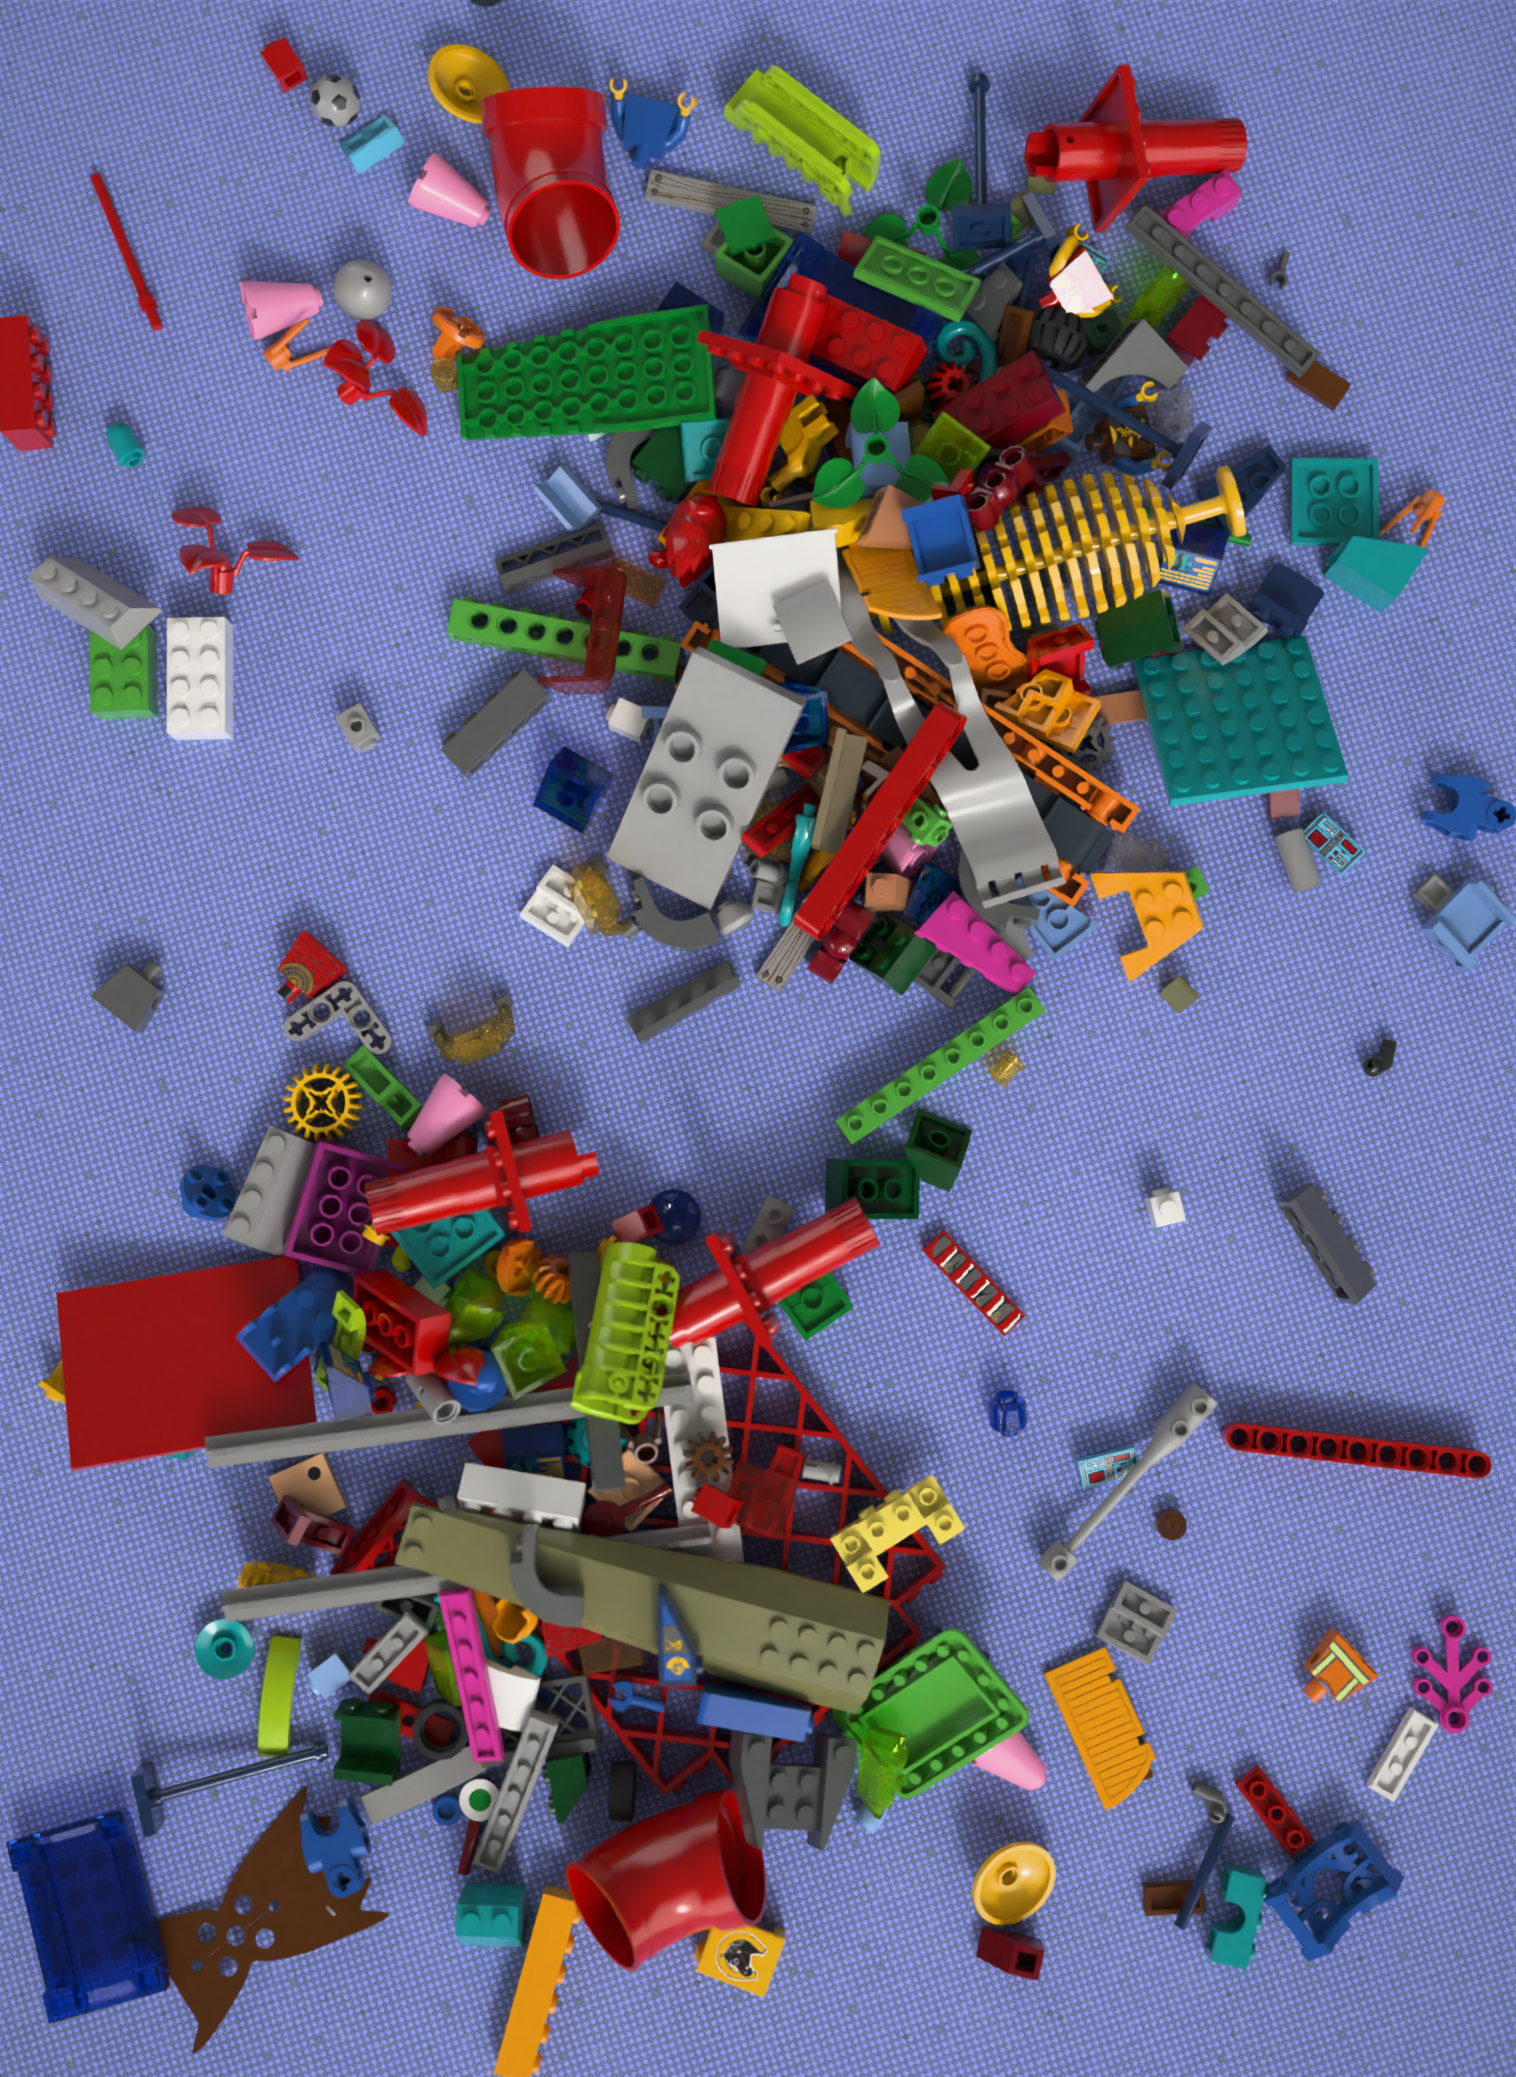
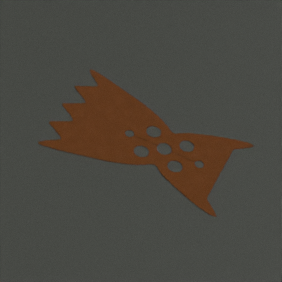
M307 1787L302 1788L248 1853L233 1877L220 1909L198 1910L140 1926L122 1937L125 1941L145 1942L151 1945L198 2021V2030L192 2049L193 2054L204 2047L223 2021L241 1991L253 1962L276 1961L309 1953L369 1928L389 1917L387 1912L360 1909L372 1881L371 1878H365L363 1887L355 1894L338 1898L330 1893L324 1870L316 1873L309 1871L301 1847L302 1836L300 1826V1814H302L306 1800ZM331 1816L318 1817L321 1828L326 1832ZM342 1879L343 1884L351 1882L350 1879ZM241 1895L249 1896L253 1902L251 1912L246 1915L239 1914L235 1909V1901ZM273 1900H277L280 1903V1909L277 1912H272L269 1909V1904ZM327 1906L336 1913L334 1916L326 1909ZM204 1923L212 1924L216 1930V1936L210 1943H204L198 1937V1929ZM233 1926H239L245 1932V1939L238 1946L231 1945L227 1940V1932ZM263 1928L270 1929L274 1935V1942L268 1948H261L256 1942V1935ZM225 1957H231L237 1963V1970L230 1977L223 1976L219 1971V1963ZM196 1959L202 1961L203 1967L200 1971L192 1969V1962Z

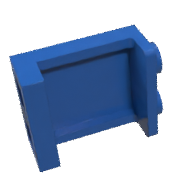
M958 494L901 510L903 522L907 523L919 574L916 577L919 583H926L927 587H932L945 583L944 577L955 575L956 580L973 576V570L981 568L963 495Z

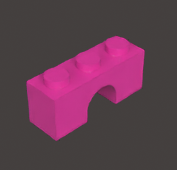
M1225 169L1158 215L1188 239L1192 231L1208 218L1211 222H1214L1235 208L1242 191Z

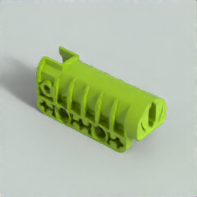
M771 65L765 73L756 69L725 106V120L739 131L747 130L751 133L752 141L756 144H765L770 155L783 158L785 166L790 170L797 169L801 172L802 179L806 183L814 182L819 186V193L831 204L838 205L840 213L844 216L852 213L849 197L853 193V189L847 177L866 192L870 191L875 184L880 169L881 153L875 141L778 66Z
M629 1242L613 1243L605 1249L583 1366L576 1374L571 1407L580 1412L628 1424H636L659 1401L680 1278L678 1272L673 1267L655 1262L656 1249ZM663 1274H667L668 1280L672 1281L667 1287L663 1285L662 1280L658 1279ZM664 1304L667 1307V1315L658 1316L655 1309ZM633 1408L641 1410V1412H637L635 1416H632L629 1409Z

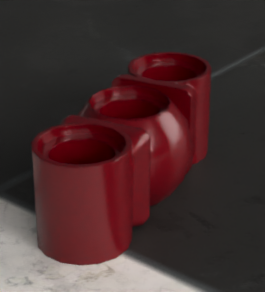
M1012 446L1002 452L1000 460L994 464L996 469L988 472L984 476L980 488L976 487L974 492L966 497L968 515L977 530L987 531L993 528L999 521V516L1005 512L1003 507L1010 505L1015 500L1018 489L1023 490L1024 486L1033 479L1035 471L1024 448L1021 446Z
M850 899L824 939L822 946L810 962L807 970L832 985L875 914Z
M528 1094L499 1101V1108L503 1112L511 1144L539 1137Z

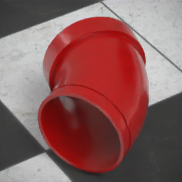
M554 86L508 90L490 95L481 100L482 133L489 140L498 208L510 250L516 261L530 273L548 279L573 278L597 267L613 250L620 232V216L608 181L602 134L607 131L605 96L600 92L590 89Z
M734 1788L699 1794L692 1803L668 1809L638 1821L586 1851L581 1858L572 1861L566 1867L567 1884L583 1921L607 1955L628 1972H634L644 1961L650 1960L667 1947L700 1931L715 1927L724 1932L755 1926L760 1922L765 1908L766 1871L763 1850L756 1848L745 1840Z

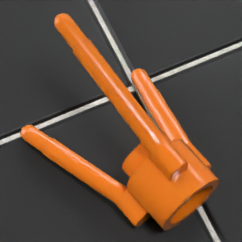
M305 318L291 326L274 344L262 352L276 372L283 368L287 373L296 366L326 355L329 348L293 361L289 360L293 355L286 344L310 322L309 318Z
M1427 489L1422 496L1416 495L1409 505L1379 530V537L1411 510L1416 508L1415 513L1418 518L1410 532L1414 534L1424 520H1430L1419 546L1425 547L1436 521L1442 515L1440 509L1445 504L1444 497L1432 489Z

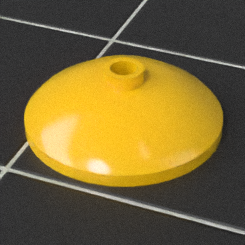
M451 44L444 46L436 51L428 65V82L435 98L451 114L468 122L482 123L481 100L490 95L510 90L509 82L501 67L489 55L469 45Z
M1027 1841L1011 1843L996 1850L984 1861L975 1876L972 1886V1900L976 1910L985 1920L997 1925L1014 1924L1034 1914L1045 1903L1054 1886L1056 1870L1052 1857L1039 1844Z

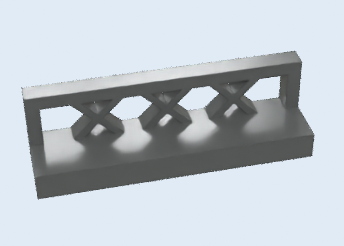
M602 522L494 559L502 586L507 594L612 558L614 553ZM600 532L602 540L584 545L588 536ZM569 543L577 547V549L557 555L560 546ZM541 552L550 556L548 559L530 564L534 554ZM516 562L523 567L505 573L502 565Z
M726 960L633 1014L626 1020L642 1045L738 989L742 984Z

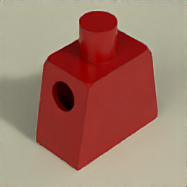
M430 1629L424 1638L385 1679L421 1693L426 1685L438 1630ZM367 1638L363 1656L378 1640Z

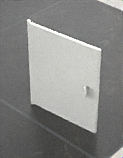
M838 528L709 545V549L713 551L721 642L736 649L788 643L784 632L779 631L782 628L773 605L827 580L832 587L842 612L835 538Z

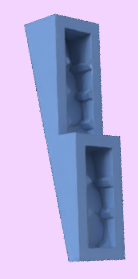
M1124 375L1112 379L1101 386L1094 394L1113 404L1134 375ZM1081 400L1071 413L1073 432L1049 448L1056 453L1066 452L1073 464L1085 447L1086 434L1095 432L1094 426L1102 419V412Z

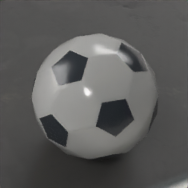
M330 73L320 77L312 86L309 95L310 107L315 117L321 123L328 127L342 128L350 125L358 117L361 108V97L356 85L350 79L340 74Z

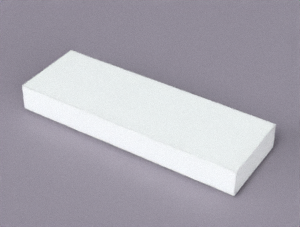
M1410 1706L1367 1780L1366 1785L1390 1801L1395 1802L1439 1724Z

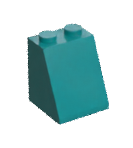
M1353 536L1347 543L1341 541L1336 550L1331 553L1324 564L1329 568L1323 576L1379 613H1382L1397 599L1429 550L1421 546Z
M466 1883L456 1907L455 1936L462 1945L523 1948L526 1884Z

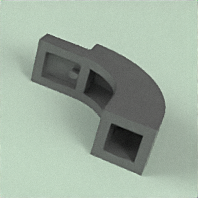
M659 428L615 433L610 442L606 458L610 487L616 486L620 503L626 502L629 510L640 508L631 476L632 461Z
M961 848L957 881L963 901L994 929L1005 932L1008 921H1013V925L1020 928H1030V925L1036 926L1040 914L1039 908L1005 902L983 909L977 893L975 877ZM989 886L992 897H997Z
M640 877L632 881L635 888L630 890L634 902L636 906H643V908L634 911L633 914L639 926L652 940L667 948L679 951L702 950L721 942L709 912L687 921L669 919L656 908L644 878Z
M525 1523L523 1534L518 1533L517 1553H512L509 1561L510 1579L516 1595L531 1613L546 1622L566 1627H582L585 1587L558 1585L543 1575L537 1563L538 1524Z

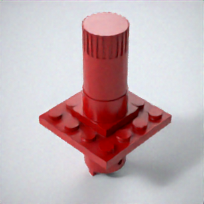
M1119 65L1077 122L1048 123L1042 132H1030L1028 134L1025 145L1026 169L1031 177H1043L1048 183L1085 181L1094 233L1105 232L1150 178L1219 174L1225 169L1228 173L1239 172L1245 162L1248 148L1246 127H1244L1242 120L1239 118L1165 121L1160 119L1140 120L1141 111L1135 97L1136 82L1134 77H1132L1130 65Z
M792 273L786 290L774 288L755 344L700 330L697 342L707 346V353L723 358V355H726V361L733 364L732 368L744 373L734 403L735 408L708 483L707 491L737 503L756 508L797 393L811 397V394L820 396L823 391L825 392L824 396L839 402L842 397L854 400L858 388L808 364L827 309L823 305V301L828 288L821 283Z
M502 1110L492 1112L489 1115L488 1121H485L483 1130L487 1145L493 1144V1146L485 1147L483 1152L364 1183L376 1235L379 1236L465 1213L467 1215L494 1207L499 1209L509 1206V1210L505 1213L509 1231L515 1230L516 1235L527 1233L532 1230L525 1199L583 1185V1178L589 1177V1179L596 1177L599 1175L596 1153L594 1151L578 1155L570 1130L511 1144Z
M856 1197L777 1239L774 1238L756 1249L738 1255L736 1251L740 1249V1246L733 1233L727 1234L723 1230L705 1238L720 1268L678 1290L670 1342L676 1349L689 1342L696 1346L747 1319L762 1349L774 1343L780 1335L778 1330L782 1326L775 1312L773 1311L769 1314L768 1309L772 1308L778 1301L801 1290L803 1286L881 1245ZM664 1304L655 1309L658 1316L667 1315V1307Z

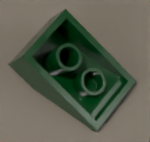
M826 1158L825 1213L856 1197L868 1219H919L920 1177L910 1160Z

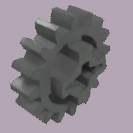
M1100 717L1096 721H1092L1083 737L1088 739L1086 744L1089 746V749L1080 750L1081 743L1074 754L1071 752L1068 754L1066 750L1057 746L1051 749L1059 751L1061 756L1088 774H1091V767L1098 772L1102 770L1100 762L1107 764L1111 761L1106 755L1107 753L1115 752V748L1109 746V742L1116 740V737L1108 736L1107 732L1112 727L1111 725L1103 727L1104 718ZM1098 734H1100L1102 739V748L1098 746ZM1086 755L1095 759L1090 763L1078 762L1082 756Z

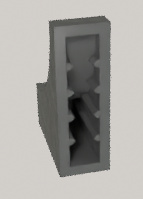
M1131 319L1077 383L1095 393L1101 386L1112 379L1124 375H1135L1148 382H1154V386L1157 389L1170 390L1180 384L1183 380L1182 375L1188 367L1145 319Z

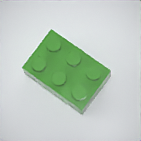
M147 625L120 650L89 630L90 712L99 719L158 717L157 632Z

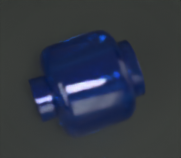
M999 1391L989 1400V1425L994 1431L1000 1432L1001 1436H1016L1018 1431L1023 1430L1027 1426L1026 1400L1019 1396L1016 1391Z

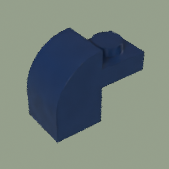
M714 563L695 581L698 585L696 589L678 606L693 623L695 621L702 625L706 623L703 618L717 598Z

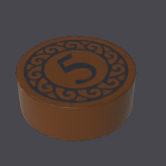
M1167 1509L1162 1511L1156 1518V1529L1163 1538L1174 1541L1180 1539L1185 1534L1187 1522L1180 1512Z

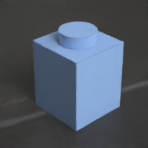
M339 1648L307 1674V1677L310 1679L308 1684L316 1695L321 1694L325 1700L351 1680L347 1674L355 1665L344 1650Z

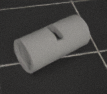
M1303 828L1274 837L1293 893L1321 884Z
M434 1372L414 1376L411 1373L407 1374L406 1384L436 1424H447L458 1416L461 1409L460 1403L452 1396L448 1387Z

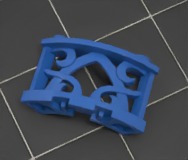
M1358 1819L1349 1824L1345 1821L1339 1823L1334 1827L1331 1834L1300 1856L1280 1877L1274 1879L1268 1885L1269 1893L1263 1901L1267 1906L1271 1905L1302 1945L1301 1953L1307 1961L1332 1953L1337 1942L1351 1927L1348 1920L1358 1911L1365 1915L1381 1903L1396 1897L1403 1882V1875L1397 1868L1393 1869L1361 1828L1362 1824ZM1354 1841L1366 1854L1356 1864L1353 1863L1358 1855L1356 1849L1352 1848L1349 1853H1343V1847ZM1331 1854H1332L1333 1857H1334V1858H1327V1857H1328L1329 1855H1331ZM1372 1862L1381 1875L1377 1876L1366 1869V1867ZM1334 1869L1347 1872L1341 1882V1894L1344 1900L1339 1905L1328 1899L1313 1901L1314 1880L1317 1870ZM1352 1881L1355 1884H1360V1888L1355 1892L1350 1891ZM1293 1891L1296 1893V1898L1291 1903L1297 1907H1304L1298 1914H1296L1286 1900ZM1323 1907H1328L1329 1914L1324 1919L1322 1917L1323 1912L1318 1911L1315 1913ZM1307 1920V1923H1308V1925H1309L1310 1931H1309V1929L1306 1927V1925L1303 1923V1921Z

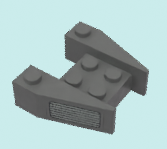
M731 1729L729 1764L746 1842L758 1849H763L764 1829L808 1830L807 1844L820 1851H824L855 1770L857 1739L844 1734L816 1733L813 1764L770 1762L772 1736Z

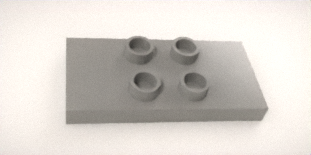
M700 646L692 652L606 858L711 910L719 897L743 841L741 837L751 826L807 699Z

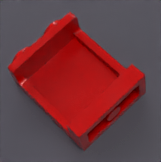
M1081 622L1027 640V683L1032 681L1033 677L1041 671L1047 669L1071 678L1074 691L1084 695L1091 694V687L1084 678L1085 651L1094 649V639Z

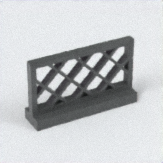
M583 1673L540 1680L538 1692L541 1688H548L557 1696L550 1707L538 1698H536L535 1705L546 1712L545 1714L559 1719V1723L563 1725L559 1732L555 1733L546 1758L596 1751L604 1740L602 1730H598L588 1674ZM581 1682L583 1696L579 1702L564 1693L569 1684ZM563 1685L561 1690L556 1686ZM560 1698L574 1707L567 1720L553 1710ZM577 1710L588 1718L589 1728L578 1729L570 1723ZM500 1727V1730L506 1734L502 1739L505 1757L502 1761L480 1762L481 1768L511 1764L521 1737L513 1732V1730ZM565 1728L570 1730L568 1732H563Z

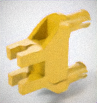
M813 394L792 408L787 424L783 428L779 442L787 455L788 463L768 478L771 485L779 493L797 477L805 478L810 474L818 462L822 447L839 433L835 423L829 422L825 416L828 413L826 406L821 401L818 402Z

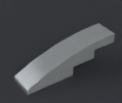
M469 1743L464 1746L459 1754L451 1759L432 1760L419 1768H413L399 1775L392 1786L380 1785L360 1797L371 1823L374 1825L425 1802L487 1771V1769L481 1768L480 1762L473 1761Z

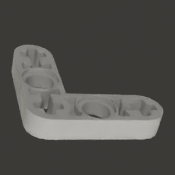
M341 981L290 1016L284 1023L285 1035L290 1040L303 1042L343 1015L371 1053L384 1055L393 1046V1038L358 987L348 981ZM342 988L346 990L352 989L353 992L350 993L351 1000L348 1002L342 999L336 1004L340 1006V1009L336 1011L334 1004L328 1000V997L331 996L332 999L336 1000L341 997L342 993L340 990ZM324 1003L328 1005L330 1013L326 1019L319 1020L315 1017L314 1010L317 1005ZM366 1010L369 1012L370 1021L366 1026H358L356 1024L355 1015L358 1011ZM308 1013L309 1018L316 1023V1026L312 1027V1024L308 1023L302 1028L303 1034L301 1036L297 1033L292 1034L291 1031L294 1030L293 1023H304L308 1020L304 1017V1014ZM376 1023L379 1027L373 1029L379 1037H386L383 1041L385 1046L383 1049L380 1047L373 1048L372 1044L375 1043V1039L370 1033L366 1036L363 1035V1032L371 1030Z

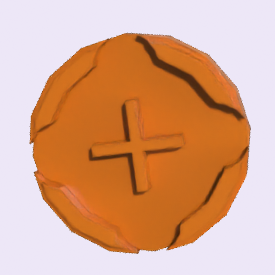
M438 306L430 318L433 324L442 331L432 350V355L437 361L443 365L451 363L457 357L463 345L474 349L482 347L486 338L483 330L466 316L461 315L459 318L453 316V309Z
M514 1238L503 1249L493 1250L486 1257L485 1268L488 1275L498 1281L501 1290L506 1295L525 1297L534 1290L531 1289L534 1285L531 1280L536 1265L542 1260V1253L539 1248L535 1247L533 1240Z

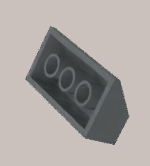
M1313 1183L1304 1184L1276 1203L1339 1302L1355 1305L1377 1285L1373 1279L1375 1272L1367 1261L1362 1262L1357 1254L1359 1251L1357 1243L1351 1236L1347 1237L1341 1229L1343 1222L1334 1210L1330 1211L1325 1203L1327 1197L1318 1185L1314 1186Z

